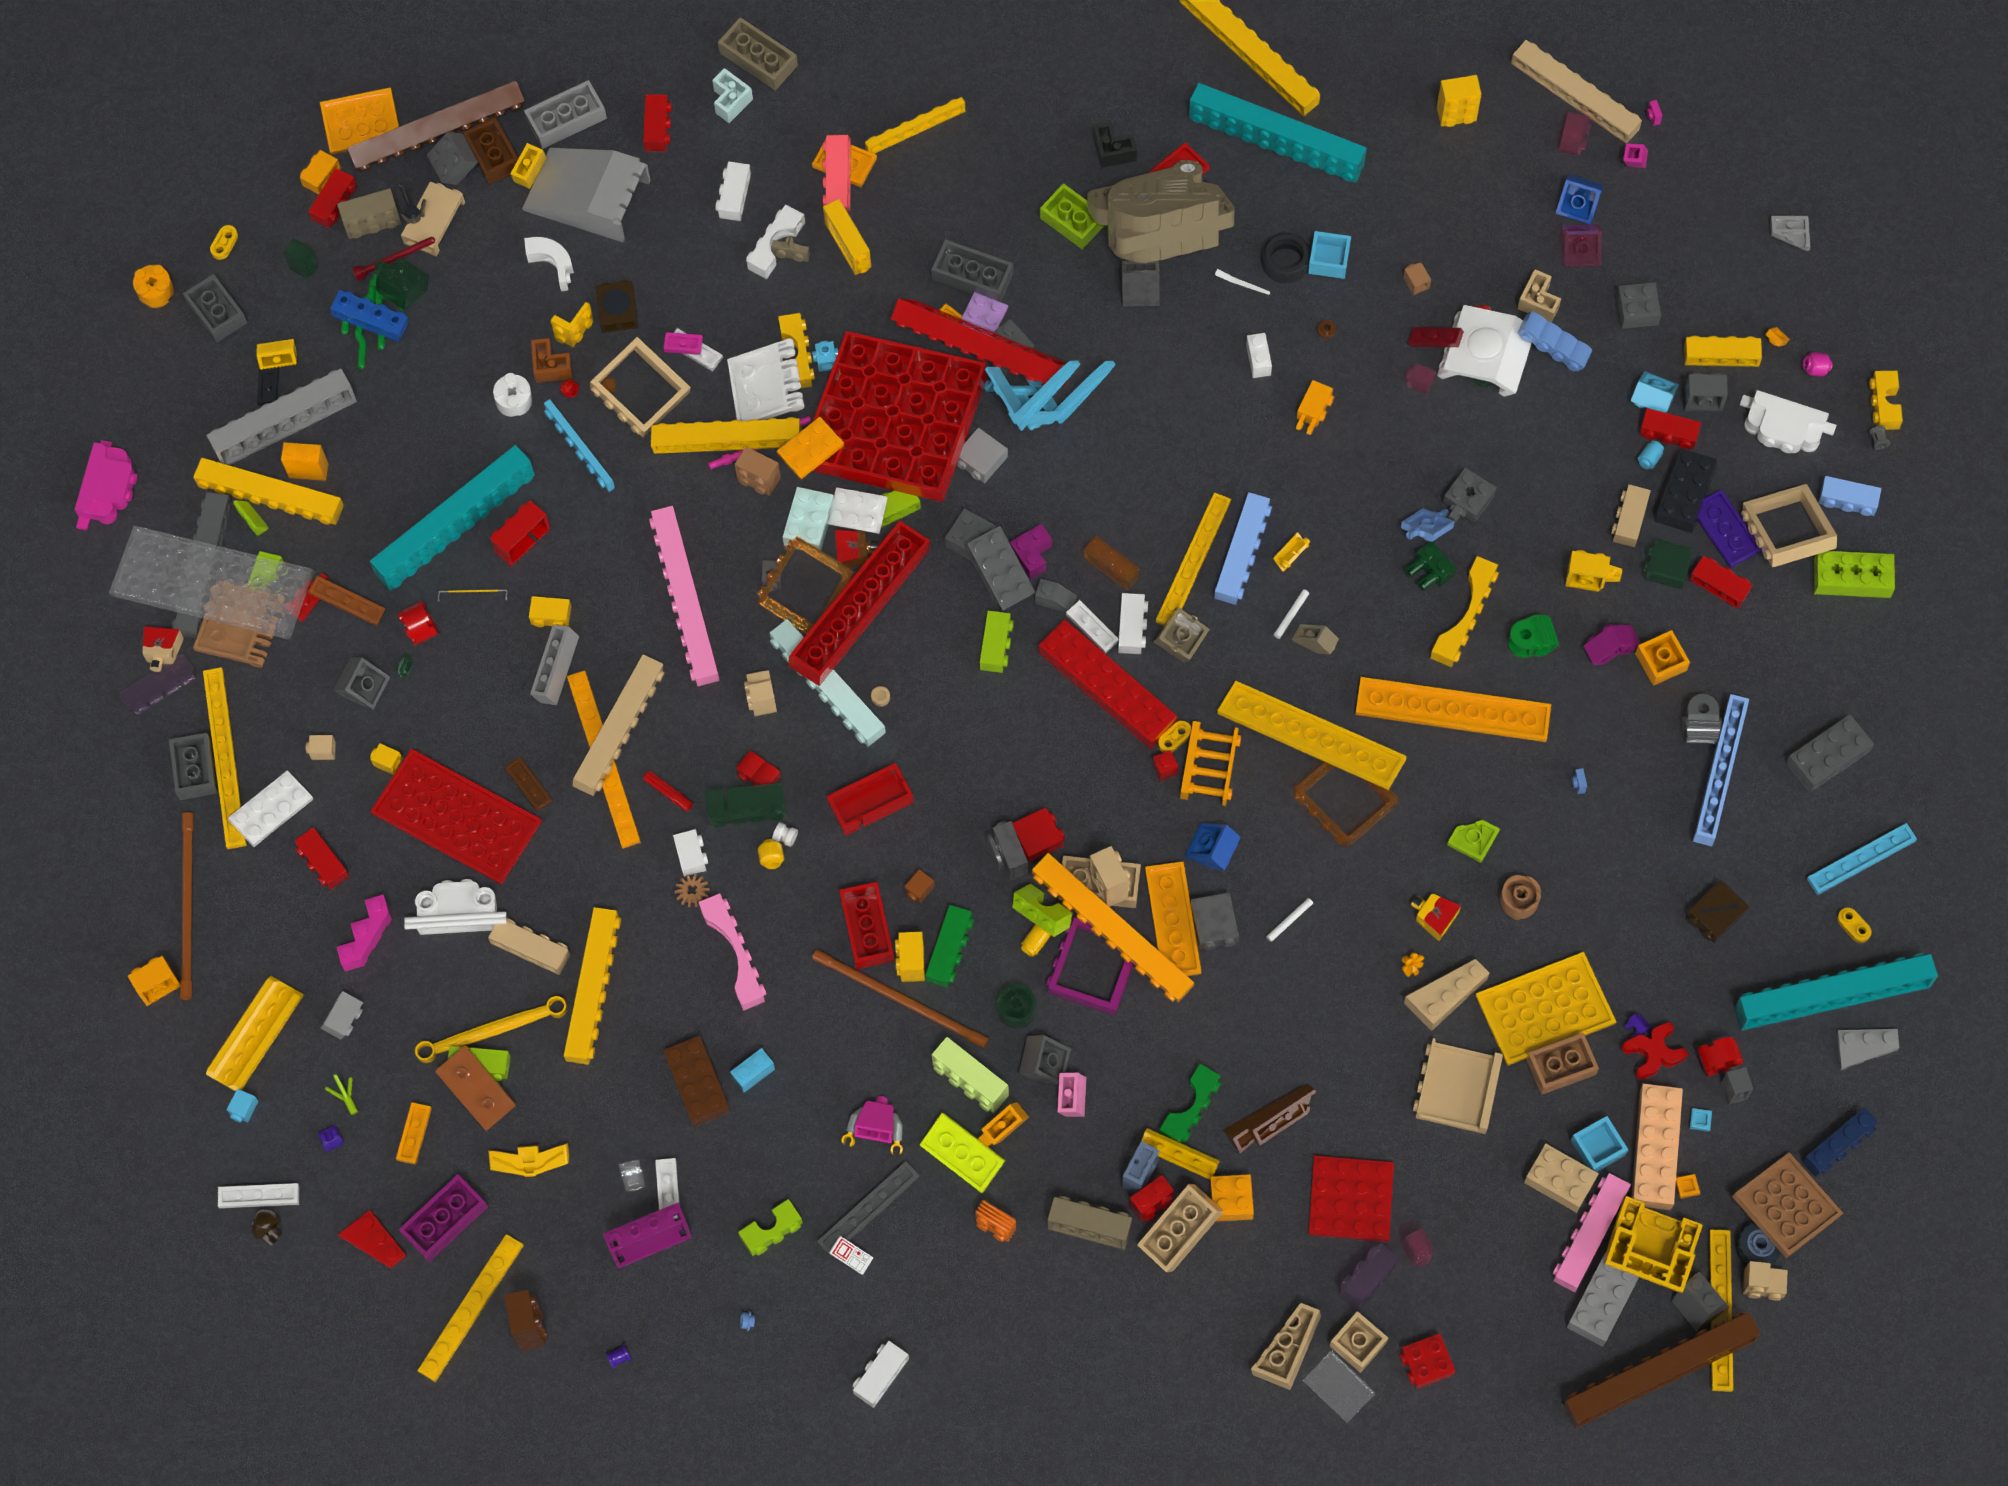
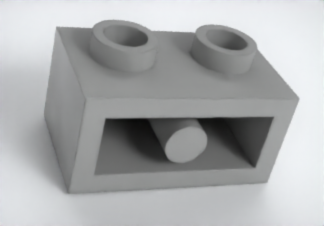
M342 991L323 1022L321 1029L340 1040L345 1035L349 1036L354 1027L351 1023L354 1018L358 1020L363 1011L360 1008L363 1002Z

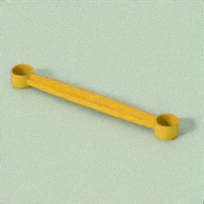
M554 996L548 1000L547 1005L490 1022L434 1044L428 1041L420 1042L415 1048V1054L421 1062L430 1063L435 1059L436 1054L449 1051L450 1046L463 1047L464 1045H469L524 1026L549 1015L554 1018H561L567 1012V1004L562 997ZM555 1001H561L564 1004L563 1010L559 1013H554L550 1010L551 1004ZM424 1046L432 1048V1054L428 1058H421L419 1055L420 1049Z

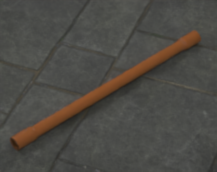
M190 812L182 813V950L180 999L182 1000L192 999V833L194 814Z
M818 949L814 952L812 960L836 970L967 1038L968 1041L982 1048H985L989 1038L977 1031L945 1017L839 962Z

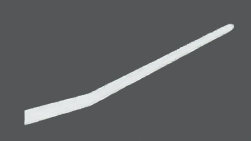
M1219 269L1215 273L1216 276L1229 282L1268 295L1270 294L1265 289L1232 277Z

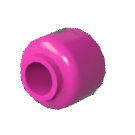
M1811 352L1803 360V369L1810 376L1824 377L1828 371H1831L1832 361L1826 353Z

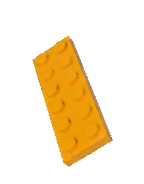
M1184 861L1145 867L1158 951L1186 976L1201 974Z

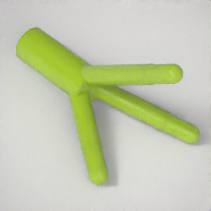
M334 1074L333 1077L343 1095L329 1087H325V1090L343 1100L351 1115L358 1113L351 1098L352 1077L348 1079L346 1093L337 1074Z

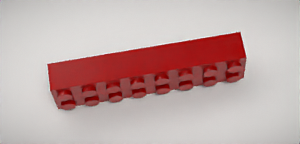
M1065 619L1039 644V654L1150 750L1158 744L1159 738L1177 722V715Z

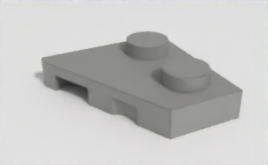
M1771 216V236L1803 250H1810L1808 216Z

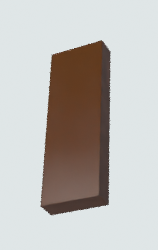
M518 757L504 767L537 813L553 802L552 798L521 757Z

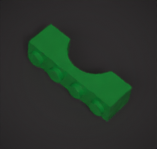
M1199 1064L1190 1079V1087L1193 1089L1196 1097L1195 1103L1186 1112L1179 1114L1169 1113L1160 1128L1159 1134L1181 1144L1182 1142L1186 1143L1191 1135V1127L1193 1125L1197 1126L1202 1117L1199 1115L1202 1109L1206 1110L1212 1100L1210 1096L1213 1092L1217 1093L1222 1084L1220 1082L1221 1075Z

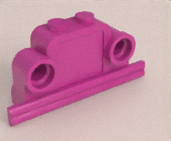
M101 440L100 443L93 444L75 506V511L79 517L76 525L77 529L88 530L91 519L99 520L103 524L113 523L118 516L116 509H125L128 502L132 500L133 484H136L138 476L132 468V461L123 449L111 447L112 442Z

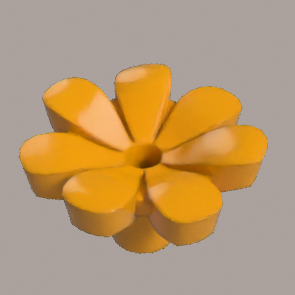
M1413 952L1410 957L1405 955L1402 958V962L1405 963L1402 970L1407 977H1410L1412 973L1415 976L1419 974L1417 968L1423 967L1424 963L1421 961L1424 960V956Z

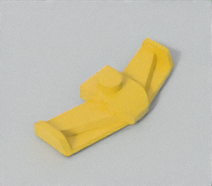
M568 1143L543 1152H539V1145L519 1146L518 1154L488 1150L490 1170L523 1175L525 1177L536 1176L569 1163Z

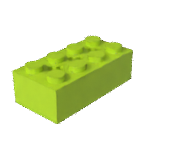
M1826 551L1816 554L1814 558V594L1891 598L1895 590L1894 554Z

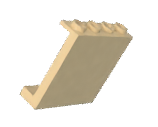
M1433 1038L1432 1043L1427 1044L1425 1055L1429 1057L1427 1063L1423 1062L1421 1074H1425L1424 1080L1419 1081L1417 1092L1421 1094L1419 1100L1415 1099L1413 1111L1417 1112L1415 1118L1486 1134L1503 1054L1495 1052L1493 1056L1436 1043V1039Z

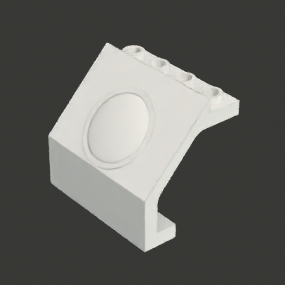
M1463 305L1462 311L1457 312L1452 327L1462 328L1464 331L1459 347H1445L1437 376L1445 379L1455 375H1463L1496 384L1500 387L1499 394L1504 397L1515 394L1532 342L1524 341L1518 334L1523 320L1514 315Z

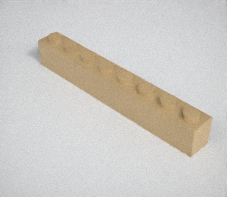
M1525 40L1514 52L1511 64L1623 142L1628 143L1639 131L1642 120L1637 114L1631 113L1622 104L1612 100L1608 94L1596 89L1592 83L1586 82L1579 74L1573 73L1565 64L1559 63L1549 53L1540 50L1536 44Z
M642 655L573 778V787L594 796L596 791L601 790L604 784V776L610 774L613 760H617L622 750L620 747L622 744L627 743L630 737V729L636 727L639 718H637L639 713L645 711L648 697L652 698L655 693V684L657 681L661 682L665 674L662 663Z

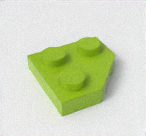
M1484 820L1466 826H1457L1447 845L1482 863L1500 829Z

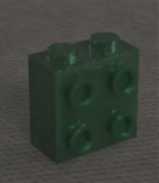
M1656 539L1655 544H1651L1648 555L1651 558L1650 562L1646 561L1644 566L1645 580L1682 589L1693 548Z

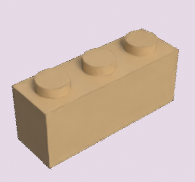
M1628 485L1627 491L1623 490L1620 501L1624 503L1622 507H1618L1616 518H1619L1618 524L1614 523L1611 532L1614 535L1613 542L1635 548L1651 490L1633 485Z

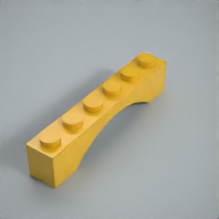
M1479 556L1476 557L1468 576L1471 588L1469 610L1455 627L1439 635L1430 659L1452 667L1454 662H1458L1462 653L1459 650L1461 646L1465 647L1469 639L1467 633L1469 630H1473L1477 620L1474 618L1476 614H1481L1484 607L1482 601L1484 598L1488 599L1492 588L1489 586L1491 582L1495 583L1498 578L1497 564Z

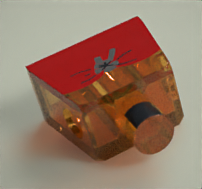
M835 530L839 570L864 565L868 560V553H873L878 548V541H866V532Z

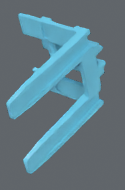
M1069 361L1044 386L1041 385L1042 382L1040 381L1033 382L1029 380L1027 381L1030 386H1011L999 367H986L985 370L991 380H986L984 389L986 392H996L1007 406L1010 418L1014 424L1018 425L1021 431L1026 426L1033 430L1034 428H1039L1042 424H1052L1054 421L1062 424L1116 364L1114 361H1105L1059 406H1057L1052 396L1079 367V361Z

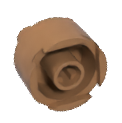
M1521 875L1510 877L1505 882L1500 895V905L1503 911L1515 920L1530 917L1538 908L1541 899V888L1532 877Z

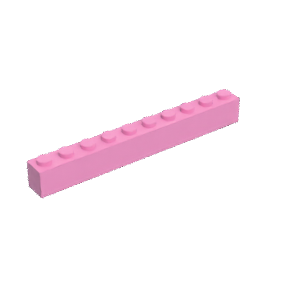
M669 506L651 511L650 525L652 530L656 529L657 535H653L656 546L660 545L661 548L658 555L660 562H664L666 566L662 570L665 580L669 579L670 585H667L669 596H674L675 600L671 602L674 613L678 612L679 618L676 619L678 630L682 629L684 634L680 636L683 647L687 646L688 652L685 653L687 664L691 663L693 668L689 670L692 681L696 680L697 686L720 681L674 508Z

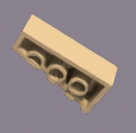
M1300 1303L1282 1330L1275 1336L1270 1346L1263 1352L1258 1362L1251 1368L1252 1374L1291 1390L1320 1321V1310Z

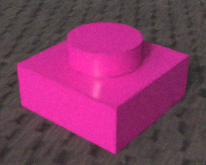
M1657 100L1650 101L1646 110L1647 118L1651 120L1653 126L1659 125L1662 119V113Z

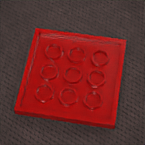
M1314 1156L1309 1235L1389 1242L1394 1162Z

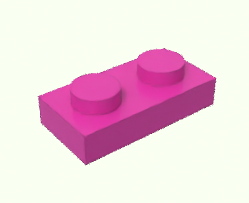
M666 332L664 352L701 355L703 335Z

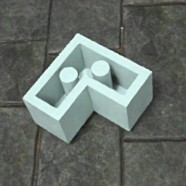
M724 68L712 80L714 91L720 95L714 102L716 114L730 123L753 100L752 89Z

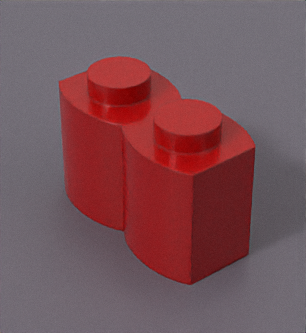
M749 751L736 767L738 778L743 782L749 781L752 783V787L759 793L763 791L767 794L781 777L778 769L752 751Z

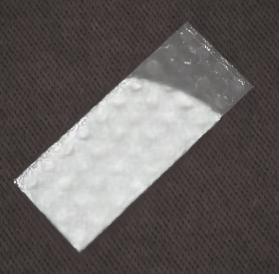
M133 526L109 594L126 600L290 639L314 571L311 568Z

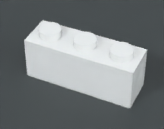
M728 162L727 168H724V184H721L719 189L721 198L716 202V211L719 213V218L741 221L751 177L749 164Z
M1122 593L1118 653L1141 654V649L1145 648L1146 636H1142L1143 630L1147 629V619H1143L1144 613H1148V601H1145V594Z
M890 1341L886 1345L882 1344L876 1353L878 1354L874 1361L871 1360L865 1367L866 1373L862 1378L859 1376L853 1384L854 1394L873 1408L909 1360V1355Z

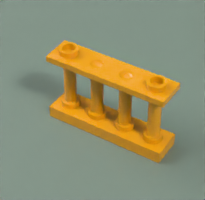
M1193 721L1180 799L1188 800L1189 794L1195 792L1223 797L1222 806H1226L1227 800H1231L1232 789L1229 788L1235 749L1236 746L1240 747L1242 735H1238L1239 728H1235L1233 736L1203 731L1204 729H1200L1201 722ZM1207 739L1232 743L1231 753L1200 749V747H1197L1198 740ZM1205 757L1229 761L1228 771L1197 767L1194 764L1195 758ZM1197 774L1226 779L1225 789L1194 785V782H1191L1192 776Z

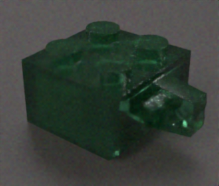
M401 257L391 265L382 261H378L375 264L374 272L378 274L376 278V291L403 310L421 297L428 289L429 276Z

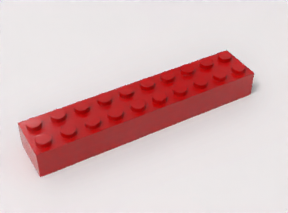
M898 298L891 317L892 320L897 321L896 325L900 327L913 328L912 331L922 335L924 333L931 340L944 341V345L948 347L961 348V352L971 355V353L977 355L976 358L982 361H992V365L996 367L1009 368L1010 373L1026 375L1025 379L1033 382L1040 381L1042 386L1067 364L1064 361L914 299Z
M899 521L789 655L788 666L820 686L929 552L931 540Z

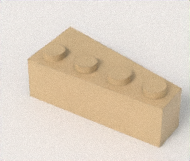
M1475 959L1407 995L1404 1004L1432 1031L1488 980L1489 972Z

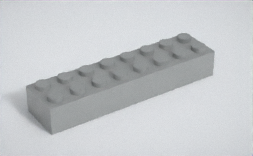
M342 369L333 370L328 375L317 378L310 384L299 387L294 392L283 395L272 403L264 404L254 412L246 413L244 417L238 420H232L227 425L212 430L207 434V437L220 463L231 465L356 403L357 400Z

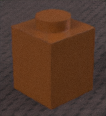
M918 870L904 887L906 897L912 902L917 901L921 904L935 887L932 878Z

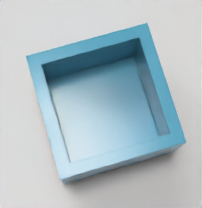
M1315 231L1308 274L1345 279L1351 236Z
M1608 1116L1577 1132L1571 1138L1572 1145L1586 1167L1595 1172L1625 1157L1628 1152V1148Z

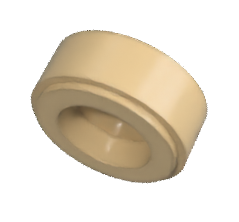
M878 686L872 690L871 700L876 706H885L890 701V692L887 688Z

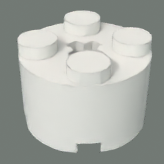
M508 373L496 382L493 394L496 406L502 414L509 417L520 416L530 409L532 393L530 385L525 378Z

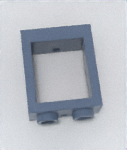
M1142 1141L1140 1142L1123 1175L1122 1188L1136 1194L1147 1185L1158 1164V1149Z

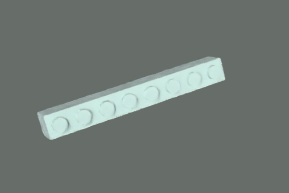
M788 619L770 632V643L776 650L779 648L783 652V658L789 663V655L804 637ZM832 670L820 686L809 679L806 680L812 690L816 689L819 692L820 699L824 703L828 702L831 705L832 712L837 717L841 716L846 728L852 729L856 733L855 737L861 744L865 743L869 747L886 733L882 722L834 670Z

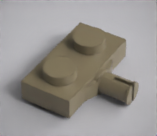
M788 236L786 242L773 240L771 246L772 253L776 257L791 258L798 262L809 261V247L795 244L792 237Z

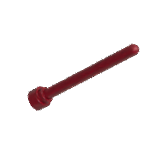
M429 237L367 266L358 265L352 268L356 279L361 281L366 278L368 273L434 244L435 238Z

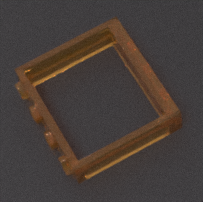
M796 536L793 541L790 539L784 549L787 550L785 555H780L777 559L775 572L771 570L766 580L769 582L766 587L761 586L757 593L759 598L756 603L782 619H788L792 625L808 633L815 623H810L768 597L769 592L796 547L842 575L815 623L846 587L854 571Z
M1324 762L1295 787L1294 797L1300 804H1304L1308 808L1307 810L1313 818L1317 817L1321 821V826L1327 832L1330 831L1334 835V839L1339 845L1343 844L1348 848L1398 805L1399 798L1390 789L1387 790L1361 778L1386 805L1348 837L1305 793L1335 767Z

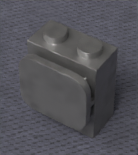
M1159 260L1149 263L1122 261L1123 306H1160Z
M1003 821L993 827V837L991 834H987V845L998 872H1002L1003 867H1005L1010 881L1028 875V861L1012 822L1006 823V821Z
M1230 893L1191 899L1194 927L1200 949L1213 950L1216 946L1224 945V947H1231L1238 943L1239 934Z

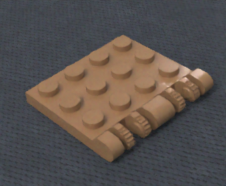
M217 580L193 649L198 652L262 668L265 662L263 658H266L267 653L254 648L255 644L270 647L271 642L268 640L273 639L277 628L273 624H278L279 622L277 617L266 614L267 610L274 613H282V607H284L287 599L280 595Z

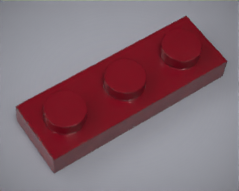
M1413 327L1408 344L1410 347H1459L1464 331L1462 328Z

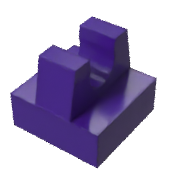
M1640 1013L1634 1014L1625 1025L1626 1030L1632 1027L1636 1028V1033L1632 1035L1633 1038L1638 1035H1644L1652 1029Z
M336 1125L317 1133L326 1153L344 1145Z

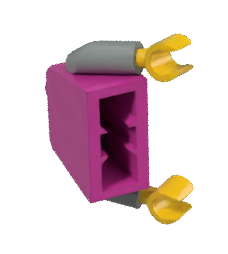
M878 1096L876 1102L867 1101L863 1107L852 1113L846 1129L848 1133L842 1137V1143L845 1145L846 1139L851 1138L850 1147L854 1146L855 1139L853 1138V1133H855L854 1137L892 1143V1140H894V1144L891 1146V1153L893 1155V1148L897 1146L900 1148L901 1155L903 1149L900 1141H902L903 1125L898 1114L893 1113L894 1107L887 1104L888 1099Z

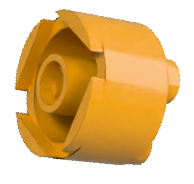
M161 265L145 266L135 272L133 286L143 304L152 308H158L166 305L171 296L173 297L174 285L168 272Z

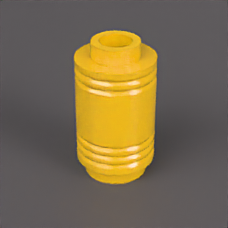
M1035 924L1021 943V950L1033 957L1038 954L1051 935Z

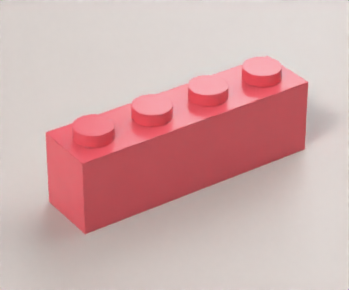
M826 135V141L823 142V150L826 152V159H823V168L826 170V177H823V187L826 188V195H823V205L825 206L840 199L845 210L850 211L851 139L848 135Z

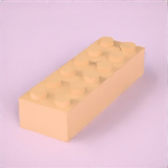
M1643 1084L1640 1089L1631 1198L1644 1202V1207L1671 1210L1674 1205L1682 1088Z

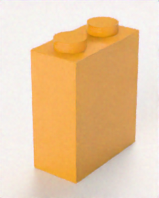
M283 443L281 461L289 478L326 481L329 464L321 445Z

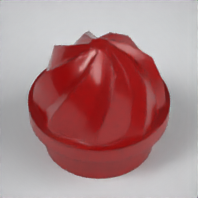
M569 379L562 382L560 391L567 398L575 397L578 394L579 385L574 380Z

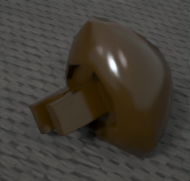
M265 1209L256 1212L252 1220V1234L254 1238H263L271 1246L275 1244L277 1240L273 1236L277 1239L282 1235L275 1228L279 1225L280 1215L275 1211Z

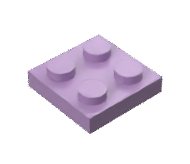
M974 292L962 320L994 332L999 328L1007 312L1008 305Z

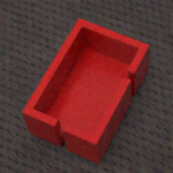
M531 500L521 505L518 512L505 521V525L493 532L490 540L495 554L512 567L536 544V541L528 535L529 532L536 539L540 540L551 529L547 515Z

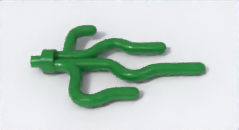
M373 274V279L369 280L368 293L364 298L371 300L372 303L377 305L382 304V299H396L399 301V309L405 310V297L398 292L383 291V281L380 280V275ZM341 320V333L347 335L349 323ZM356 326L355 338L359 343L357 367L362 370L365 367L366 340L362 335L363 328ZM378 334L377 348L383 350L385 347V337Z

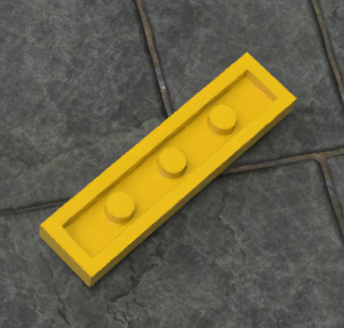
M1148 1128L1142 1138V1142L1159 1150V1157L1209 1180L1211 1177H1214L1220 1162L1219 1160Z

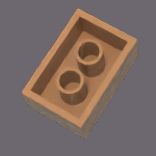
M1584 1033L1529 1052L1526 1058L1541 1095L1593 1077L1599 1070Z

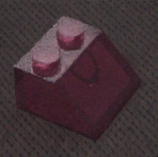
M1599 224L1562 226L1564 267L1601 266L1602 229Z

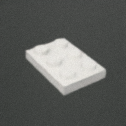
M836 488L828 524L880 534L888 497Z

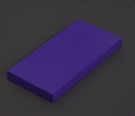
M1722 489L1705 498L1697 521L1729 568L1762 552V549L1758 548L1755 537L1750 534L1747 525Z

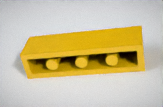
M1690 336L1686 337L1684 343L1685 365L1759 367L1762 360L1761 338L1752 336L1746 338H1737L1735 336L1727 338Z

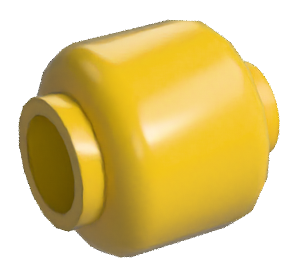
M767 839L759 845L758 855L760 864L767 869L778 868L784 861L781 843L773 839Z

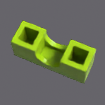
M1031 883L1014 892L1012 908L1053 937L1070 928L1072 912L1059 903L1054 906H1043L1044 892Z
M789 1199L772 1210L777 1220L776 1225L772 1229L763 1230L754 1221L738 1232L739 1237L752 1256L755 1254L761 1255L768 1249L769 1245L781 1242L784 1239V1235L789 1232L794 1233L801 1228L802 1218Z

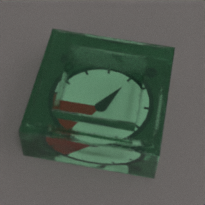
M405 653L397 667L399 677L406 679L413 661L411 656Z

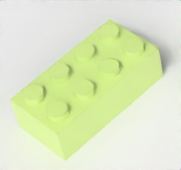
M948 1037L933 1052V1069L941 1076L943 1074L949 1078L948 1081L956 1088L960 1086L965 1090L964 1094L971 1100L975 1098L980 1102V1107L988 1112L990 1110L992 1113H995L1008 1098V1084Z

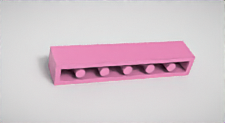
M1610 1173L1607 1178L1602 1177L1597 1187L1601 1189L1598 1196L1595 1194L1592 1196L1588 1204L1592 1207L1589 1213L1584 1212L1580 1220L1583 1225L1580 1230L1575 1229L1571 1240L1574 1241L1572 1246L1566 1247L1562 1254V1257L1565 1258L1562 1265L1558 1263L1553 1272L1556 1275L1554 1282L1576 1292L1631 1184Z

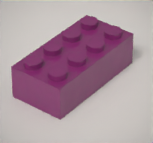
M457 1174L411 1217L399 1231L430 1263L480 1216L488 1206Z

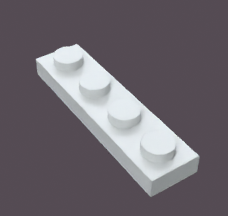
M298 1183L218 1187L219 1208L299 1205Z

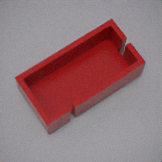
M896 763L827 796L828 805L845 836L859 830L861 824L865 827L914 803L913 794L906 781H904V777Z

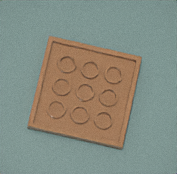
M1790 1152L1732 1196L1785 1258L1792 1255L1843 1214Z

